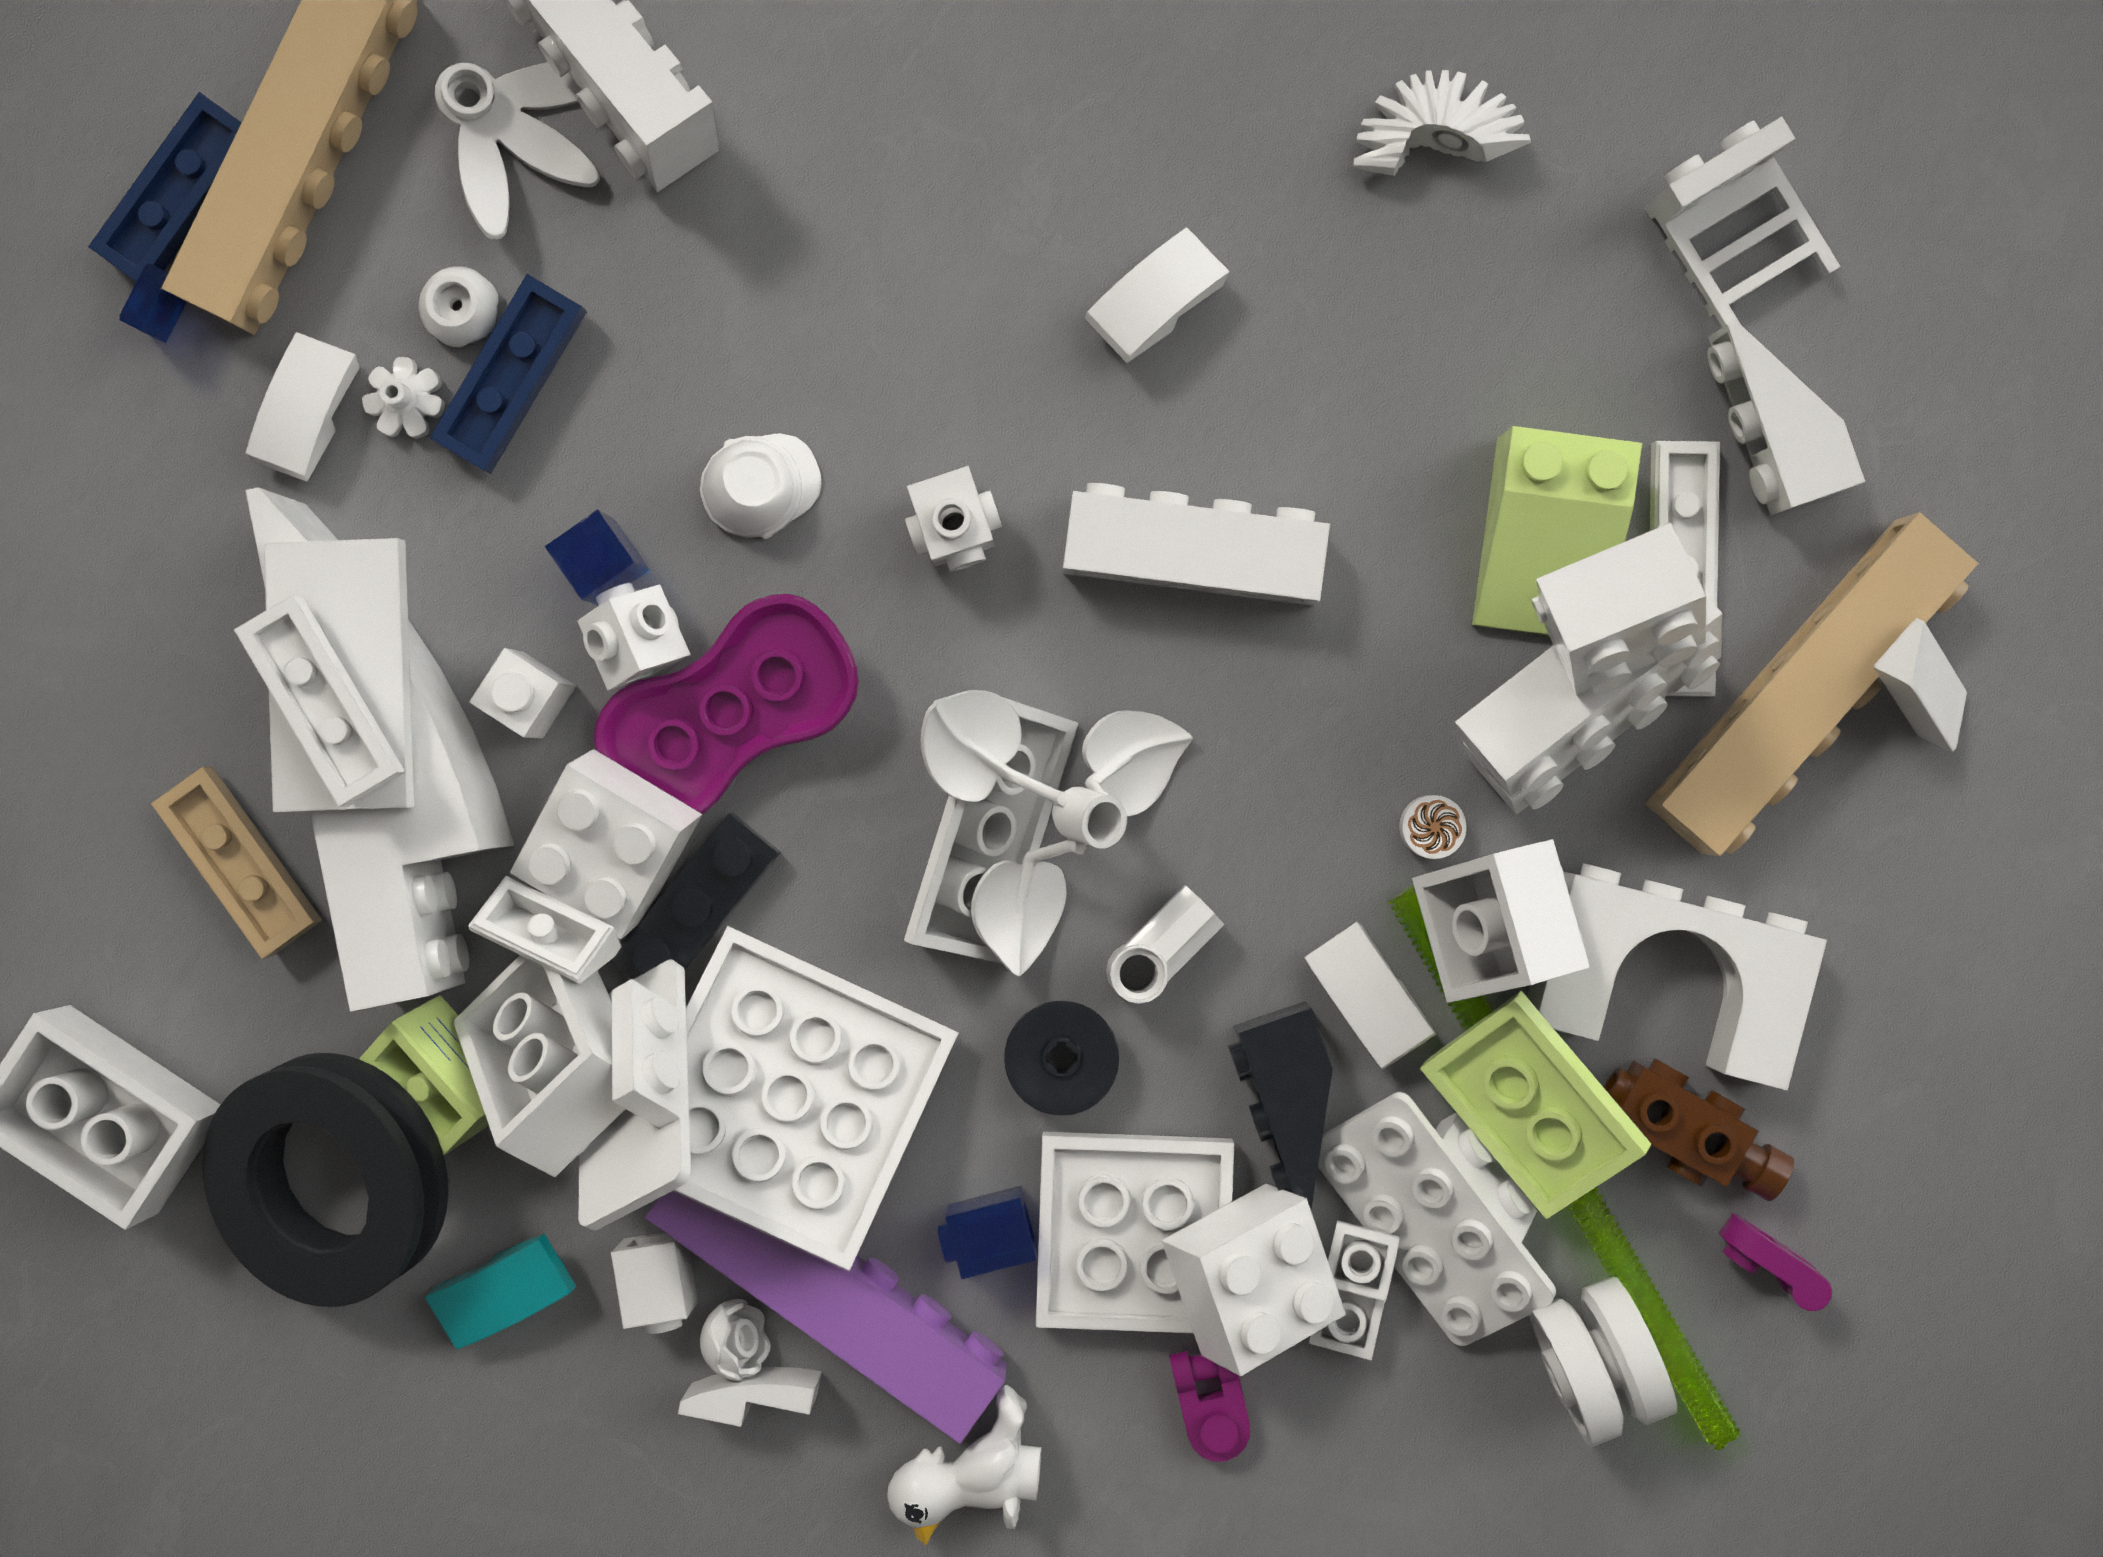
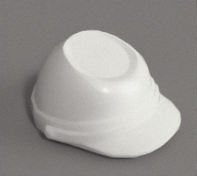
M780 433L758 437L744 436L726 440L724 447L711 457L702 472L700 494L703 506L711 520L727 533L743 538L762 537L763 539H769L775 533L784 529L792 520L801 516L812 507L820 495L821 473L810 448L795 436Z

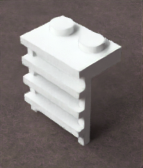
M1783 117L1778 118L1762 129H1759L1755 120L1747 123L1723 139L1719 144L1724 152L1706 163L1703 162L1699 154L1686 160L1664 176L1669 186L1645 208L1650 219L1656 218L1668 239L1664 242L1669 250L1677 252L1688 270L1684 274L1689 283L1695 282L1705 298L1707 304L1704 307L1710 317L1715 315L1722 327L1734 321L1740 324L1729 306L1730 304L1809 256L1813 255L1825 276L1841 267L1774 158L1796 139ZM1772 190L1774 191L1785 209L1784 212L1707 259L1701 260L1690 240ZM1789 224H1794L1805 244L1723 294L1721 293L1710 272Z

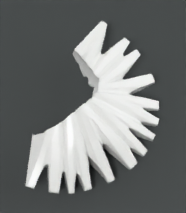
M1430 70L1426 71L1425 85H1422L1417 74L1410 75L1411 89L1402 80L1395 84L1401 104L1381 95L1375 101V107L1388 119H1363L1361 128L1367 132L1358 133L1356 142L1374 151L1354 158V168L1395 176L1398 169L1405 163V156H1409L1410 148H1417L1421 145L1431 147L1433 150H1439L1444 154H1451L1457 157L1464 156L1476 162H1487L1531 143L1529 134H1513L1525 122L1521 115L1510 117L1516 110L1514 104L1502 107L1506 101L1505 95L1500 93L1481 105L1488 83L1482 80L1469 96L1461 102L1466 73L1457 72L1453 80L1449 81V70H1442L1439 85L1436 89Z

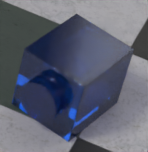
M598 509L544 546L581 600L599 606L595 598L597 595L618 585L632 583L650 570L615 519Z
M1022 1185L951 1203L948 1205L945 1215L946 1224L938 1225L939 1241L946 1263L957 1261L961 1280L1036 1261L1037 1243Z

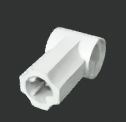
M1184 885L1126 944L1114 950L1108 959L1106 969L1108 982L1114 991L1128 1002L1140 1004L1152 1001L1162 993L1167 982L1221 929L1224 923L1196 894ZM1143 955L1147 956L1153 965V977L1149 984L1142 989H1128L1122 984L1120 979L1121 966L1129 957Z

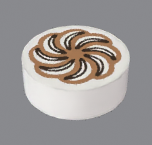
M1426 795L1413 800L1407 805L1400 818L1399 830L1404 844L1414 854L1429 859H1440L1451 855L1461 846L1466 835V820L1460 807L1452 800L1438 795Z

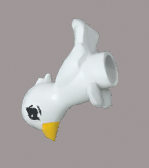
M1004 1385L996 1393L998 1418L991 1431L970 1444L954 1462L944 1460L945 1455L942 1446H939L934 1453L925 1448L916 1458L905 1463L897 1470L892 1477L887 1493L890 1510L899 1521L913 1528L916 1538L923 1544H928L940 1522L956 1509L964 1506L982 1509L1003 1508V1520L1006 1528L1015 1529L1021 1499L1037 1500L1042 1447L1021 1445V1427L1024 1422L1027 1404L1026 1400L1020 1397L1010 1386Z

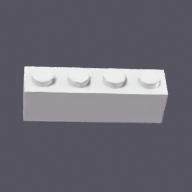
M1088 483L1086 492L1073 491L1063 574L1310 606L1320 601L1330 524L1314 522V511L1279 507L1277 508L1276 517L1251 514L1252 504L1229 499H1215L1213 509L1188 506L1187 495L1167 491H1151L1150 500L1124 497V487L1104 483Z

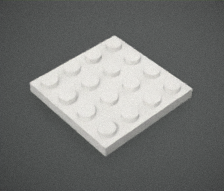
M727 926L686 1007L691 1173L687 1182L673 1191L849 1272L959 1032Z

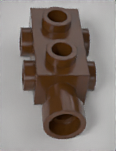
M1656 1058L1653 1059L1649 1068L1633 1061L1628 1071L1619 1067L1610 1075L1604 1085V1089L1649 1140L1651 1145L1672 1156L1667 1165L1669 1169L1701 1187L1707 1176L1726 1187L1732 1177L1736 1176L1743 1180V1188L1768 1202L1774 1200L1785 1188L1794 1168V1158L1770 1144H1765L1762 1147L1755 1144L1753 1141L1759 1131L1740 1120L1746 1110L1742 1106L1711 1089L1705 1100L1683 1089L1689 1077ZM1656 1100H1664L1667 1108L1662 1112L1661 1120L1651 1122L1647 1116L1649 1105ZM1715 1132L1722 1133L1723 1136L1713 1154L1707 1153L1705 1150L1706 1138Z

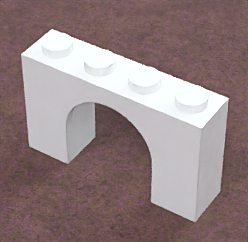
M1583 863L1580 875L1564 872L1565 882L1578 927L1582 934L1590 968L1530 986L1527 998L1553 1029L1599 1041L1615 977L1626 955L1638 943L1654 934L1670 930H1685L1699 938L1711 950L1719 964L1723 978V999L1706 1066L1726 1075L1788 1091L1826 947V939L1806 935L1805 931L1808 922L1776 913H1768L1766 924L1745 919L1743 914L1746 906L1731 901L1707 896L1704 908L1680 902L1684 889L1645 880L1642 891L1619 886L1621 873Z

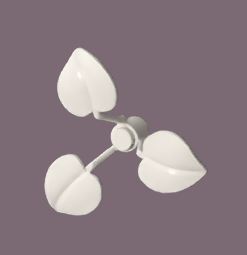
M969 690L937 699L927 709L921 728V752L929 775L942 791L951 797L963 801L978 802L990 794L999 775L1007 781L1054 803L1052 808L1054 824L1059 833L1067 837L1066 841L1027 852L1023 858L1022 865L1009 860L994 864L979 880L974 890L971 902V916L974 927L982 941L1009 972L1021 976L1033 964L1051 938L1065 906L1067 893L1062 870L1052 863L1039 861L1069 852L1083 854L1086 850V844L1102 849L1117 843L1126 829L1127 816L1137 815L1145 811L1159 798L1171 777L1178 759L1193 740V737L1177 724L1161 716L1141 711L1124 710L1106 715L1091 728L1083 743V759L1093 773L1086 779L1085 786L1087 788L1072 787L1062 792L1005 765L1017 753L1022 734L1019 716L1014 707L1005 698L985 690Z

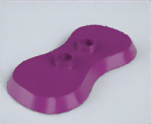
M772 594L758 598L740 609L728 622L711 648L689 666L667 675L639 680L616 692L602 708L595 723L593 736L595 750L699 813L705 814L721 799L734 778L752 760L771 749L820 737L841 723L849 713L857 697L859 685L857 666L846 640L832 620L818 606L804 597L792 594Z

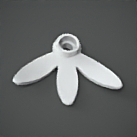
M548 62L522 68L497 79H494L487 70L476 64L457 63L446 68L436 81L435 101L440 113L449 122L460 127L458 160L464 197L471 215L487 238L500 239L504 237L509 222L510 197L508 182L497 143L500 142L517 159L530 168L559 182L589 188L596 186L600 181L598 170L579 148L553 128L522 112V110H546L579 103L576 94L581 89L571 75L566 73L559 77ZM461 89H472L479 95L480 100L472 107H465L455 99L456 93Z

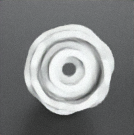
M466 267L442 269L426 282L420 293L419 314L421 321L427 331L442 343L451 347H464L469 343H474L487 337L493 331L498 313V293L490 281L473 269ZM457 300H461L462 308L458 311H454L452 307L453 303Z
M733 1299L719 1304L708 1315L700 1334V1348L705 1362L715 1373L733 1381H740L744 1377L752 1376L759 1372L761 1363L768 1356L771 1348L770 1341L764 1333L765 1319L763 1313L756 1307L747 1305V1301L743 1299Z

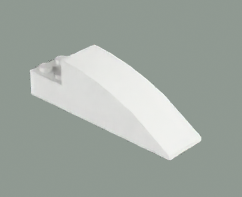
M259 487L245 490L264 586V543L338 540L306 504ZM409 619L414 807L310 811L350 1012L426 997L465 984L463 972L469 969V953L463 936L455 933L451 909H455L457 905L456 888L450 873L443 872L441 860L514 846L496 784L474 731L441 668Z

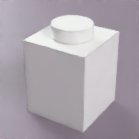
M504 648L471 698L470 703L524 738L543 739L573 693L576 685L525 652Z
M665 1232L624 1238L611 1252L623 1329L643 1326L644 1333L657 1334L681 1327L682 1319H687L698 1304L690 1250Z

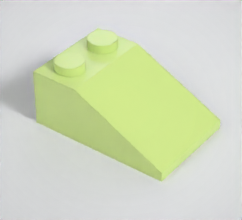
M1517 426L1510 427L1497 438L1472 626L1549 636L1545 624L1540 623L1531 600L1537 596L1539 597L1536 579L1625 542L1634 508L1642 443Z

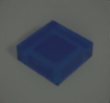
M148 263L144 266L119 315V320L166 343L187 302L161 289L168 272Z

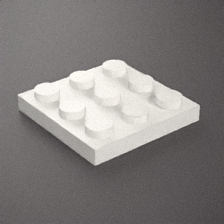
M1043 1132L1036 1327L1194 1333L1161 1240L1232 1202L1233 1139Z

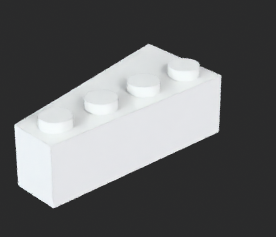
M503 0L521 26L531 21L543 37V40L538 42V47L554 72L559 77L569 73L580 87L581 91L576 94V98L591 122L597 128L607 124L620 141L614 145V149L625 168L636 180L645 175L658 193L719 151L711 99L699 85L692 90L690 89L680 72L683 70L681 63L666 45L653 51L654 41L645 25L643 17L629 0H623L617 5L612 0Z

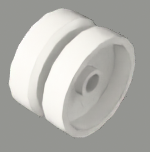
M1612 1276L1582 1288L1581 1309L1587 1328L1573 1306L1560 1298L1553 1300L1549 1306L1533 1310L1532 1314L1529 1315L1541 1350V1357L1551 1383L1580 1435L1591 1448L1622 1436L1624 1416L1617 1394L1630 1415L1645 1425L1677 1413V1401L1664 1362L1637 1306L1617 1277Z

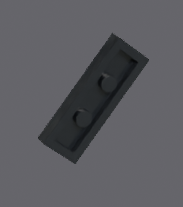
M728 813L624 941L620 950L610 962L631 979H635L642 974L644 975L647 971L670 959L683 966L685 971L771 866L781 851L737 815Z

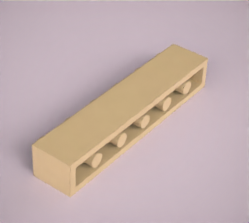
M301 0L161 289L253 335L256 334L260 324L267 322L271 318L279 301L277 289L288 267L296 264L304 252L307 242L305 232L316 209L324 207L331 197L334 188L333 174L344 152H349L356 145L362 130L361 117L371 96L377 95L387 82L390 72L389 59L399 39L405 38L415 24L418 13V0Z
M1921 512L1894 520L1647 800L1645 805L1701 854L1721 856L1725 851L1731 854L1738 850L1753 834L1756 826L1751 821L1767 803L1770 806L1777 804L1794 788L1798 777L1793 773L1810 755L1812 758L1821 755L1838 738L1841 730L1836 725L1851 708L1855 710L1860 709L1879 692L1883 681L1873 668L1874 664L1916 618L1927 623L1936 611L1941 614L1954 606L1968 590L1969 585L1964 582L1965 578L1979 563Z

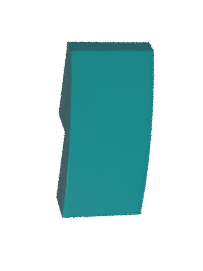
M544 1233L497 1252L484 1266L437 1284L424 1298L454 1347L458 1350L535 1314L571 1293L576 1285Z

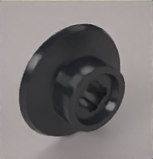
M1051 1001L1029 1010L1014 1025L1005 1046V1070L1012 1088L1029 1106L1051 1115L1077 1114L1096 1105L1112 1087L1119 1067L1118 1044L1112 1029L1096 1011L1072 1001ZM1059 1042L1066 1043V1046L1073 1053H1077V1058H1074L1067 1065V1069L1063 1070L1057 1069V1065L1051 1059H1047L1046 1056Z

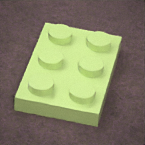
M1522 991L1437 1051L1420 1067V1070L1546 1219L1646 1155L1651 1145L1649 1140Z

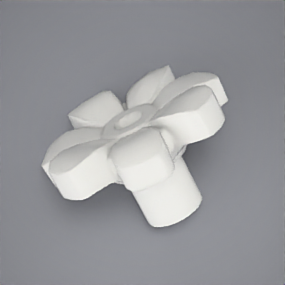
M398 357L393 362L392 374L384 367L378 366L369 375L368 380L377 389V392L366 394L362 397L363 407L366 413L372 416H380L377 428L385 435L395 437L399 435L404 426L409 436L415 439L422 438L430 431L429 424L424 417L439 418L443 415L445 402L440 397L431 395V393L436 392L442 386V380L434 370L426 368L417 374L415 360L408 357Z

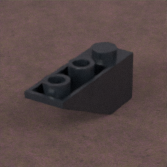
M1304 1001L1234 1025L1239 1042L1228 1045V1049L1240 1082L1252 1078L1259 1102L1249 1105V1110L1260 1141L1264 1142L1273 1139L1280 1163L1269 1167L1278 1191L1285 1190L1307 1198L1311 1210L1333 1068L1313 1010Z

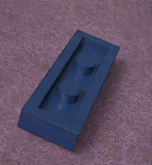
M198 92L88 247L138 284L151 289L182 246L242 122L201 92Z
M526 274L431 434L430 439L491 474L587 311L581 305Z

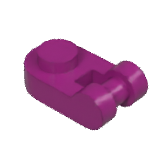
M1732 1212L1718 1232L1728 1242L1722 1250L1728 1258L1754 1275L1762 1266L1777 1276L1779 1285L1804 1310L1818 1311L1829 1304L1832 1297L1831 1285L1807 1259L1745 1218Z
M1188 1351L1170 1354L1169 1358L1187 1436L1192 1448L1202 1458L1213 1462H1224L1237 1457L1246 1448L1250 1438V1422L1239 1375L1203 1357L1201 1354L1190 1357ZM1220 1377L1222 1390L1197 1394L1195 1382Z

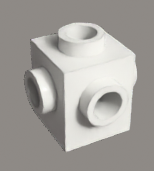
M969 466L907 486L916 515L905 518L917 555L929 552L935 567L947 563L950 572L962 570L986 560L984 550L995 547L990 531L1001 528L1002 524L991 491L977 493ZM957 515L964 518L960 528L952 531L944 529V523L949 517Z
M625 583L608 589L595 597L599 606L577 620L583 633L585 648L588 654L595 660L608 691L659 675L691 655L679 629L677 616L669 606L660 584L638 591L634 590L631 583Z

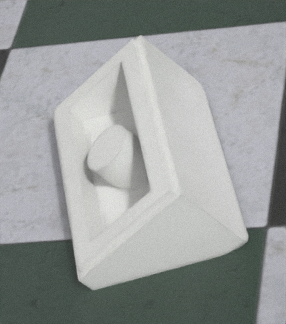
M1916 618L1874 664L1873 668L1916 734L1952 753L1958 743L1967 691L1926 623Z
M508 876L504 877L468 925L470 931L579 984L614 958L621 948L615 927Z

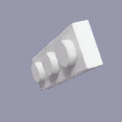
M291 595L234 629L338 807H348L405 773L401 763L303 597Z

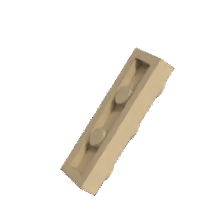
M201 767L151 803L261 959L272 957L322 921L213 767Z

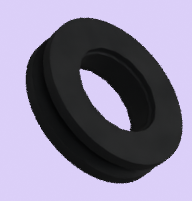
M314 1053L293 1058L270 1071L244 1082L233 1090L219 1106L209 1125L203 1148L202 1170L205 1194L214 1222L222 1238L239 1262L263 1284L289 1299L320 1307H339L363 1301L415 1267L432 1249L440 1234L447 1212L448 1176L443 1151L437 1135L427 1116L414 1098L392 1077L367 1062L336 1053ZM303 1122L325 1129L348 1148L362 1170L369 1199L366 1224L360 1234L346 1235L324 1227L304 1211L289 1187L283 1163L285 1137L293 1123Z

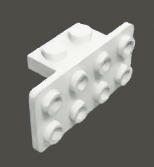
M671 959L647 971L644 975L642 974L635 979L625 982L608 994L612 1001V1102L626 1110L579 1155L578 1220L580 1225L592 1231H597L681 1187L687 1182L691 1173L685 971L683 966Z
M1396 1092L1323 1134L1318 1168L1364 1228L1400 1237L1394 1267L1454 1344L1459 1346L1469 1345L1531 1315L1533 1310L1551 1305L1556 1295V1288L1522 1244L1537 1210L1530 1199L1457 1112L1440 1121L1435 1130L1407 1094Z

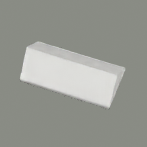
M1006 699L1019 716L1022 734L1017 753L1005 765L1058 790L1078 723ZM999 775L990 794L981 801H963L949 796L904 941L913 945L1002 963L982 941L974 927L971 916L973 893L979 880L994 864L1009 860L1022 865L1023 858L1027 852L1040 848L1053 802L1007 781Z

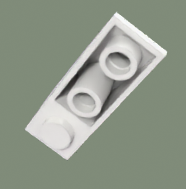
M1737 321L1731 322L1708 337L1711 344L1707 352L1709 367L1716 381L1720 384H1725L1732 404L1728 413L1732 432L1739 443L1746 444L1753 464L1749 474L1750 483L1758 501L1762 504H1767L1770 516L1865 482L1844 420Z

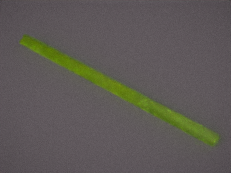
M1413 884L1395 895L1387 903L1396 904L1391 909L1392 911H1400L1395 915L1396 918L1404 917L1399 923L1400 925L1408 924L1403 930L1412 931L1407 937H1415L1416 940L1411 944H1420L1416 952L1424 951V954L1419 956L1420 959L1427 957L1428 960L1423 963L1424 966L1432 965L1427 971H1436L1432 979L1440 978ZM1441 980L1436 983V986L1442 985ZM1484 995L1448 1003V1006L1456 1005L1452 1013L1460 1012L1456 1020L1464 1019V1022L1460 1024L1461 1027L1468 1026L1470 1028L1493 1011L1489 1009L1488 1002L1484 1003ZM1595 1187L1572 1202L1573 1206L1568 1209L1572 1212L1577 1211L1572 1215L1576 1219L1582 1218L1576 1223L1580 1224V1226L1585 1224L1580 1230L1584 1231V1233L1589 1231L1584 1236L1588 1240L1593 1238L1588 1243L1594 1247L1592 1249L1593 1252L1600 1253L1596 1256L1597 1258H1600V1260L1605 1259L1601 1262V1265L1607 1267L1605 1272L1611 1274L1608 1277H1617L1637 1306L1670 1377L1669 1379L1674 1383L1673 1387L1677 1388V1394L1681 1395L1682 1401H1685V1407L1689 1408V1414L1693 1415V1421L1697 1422V1428L1701 1429V1434L1706 1435L1705 1441L1710 1442V1446L1716 1444L1713 1451L1722 1450L1728 1442L1738 1439L1741 1429L1736 1428L1737 1423L1732 1421V1414H1728V1407H1724V1401L1720 1400V1394L1716 1393V1387L1712 1386V1380H1707L1708 1374L1703 1373L1704 1367L1699 1366L1700 1360L1695 1359L1696 1353L1691 1352L1692 1347L1687 1345V1338H1683V1331L1679 1332L1680 1326L1675 1325L1676 1319L1671 1318L1672 1313L1667 1311L1668 1306L1663 1304L1664 1299L1659 1297L1660 1292L1655 1290V1284H1650L1651 1277H1646L1647 1270H1642L1643 1264L1638 1263L1639 1257L1634 1256L1635 1250L1630 1249L1631 1243L1626 1242V1235L1621 1236L1623 1233L1622 1228L1617 1229L1619 1223L1614 1222L1615 1216L1610 1215L1611 1209L1606 1208V1201H1602L1603 1196L1598 1194L1599 1189Z

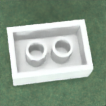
M520 955L453 1020L496 1147L547 1174L556 1177L626 1110L612 1102V1001L598 970L579 984Z
M71 1005L33 1013L0 1064V1147L126 1230L159 1214L203 1147L211 1120L221 1104Z

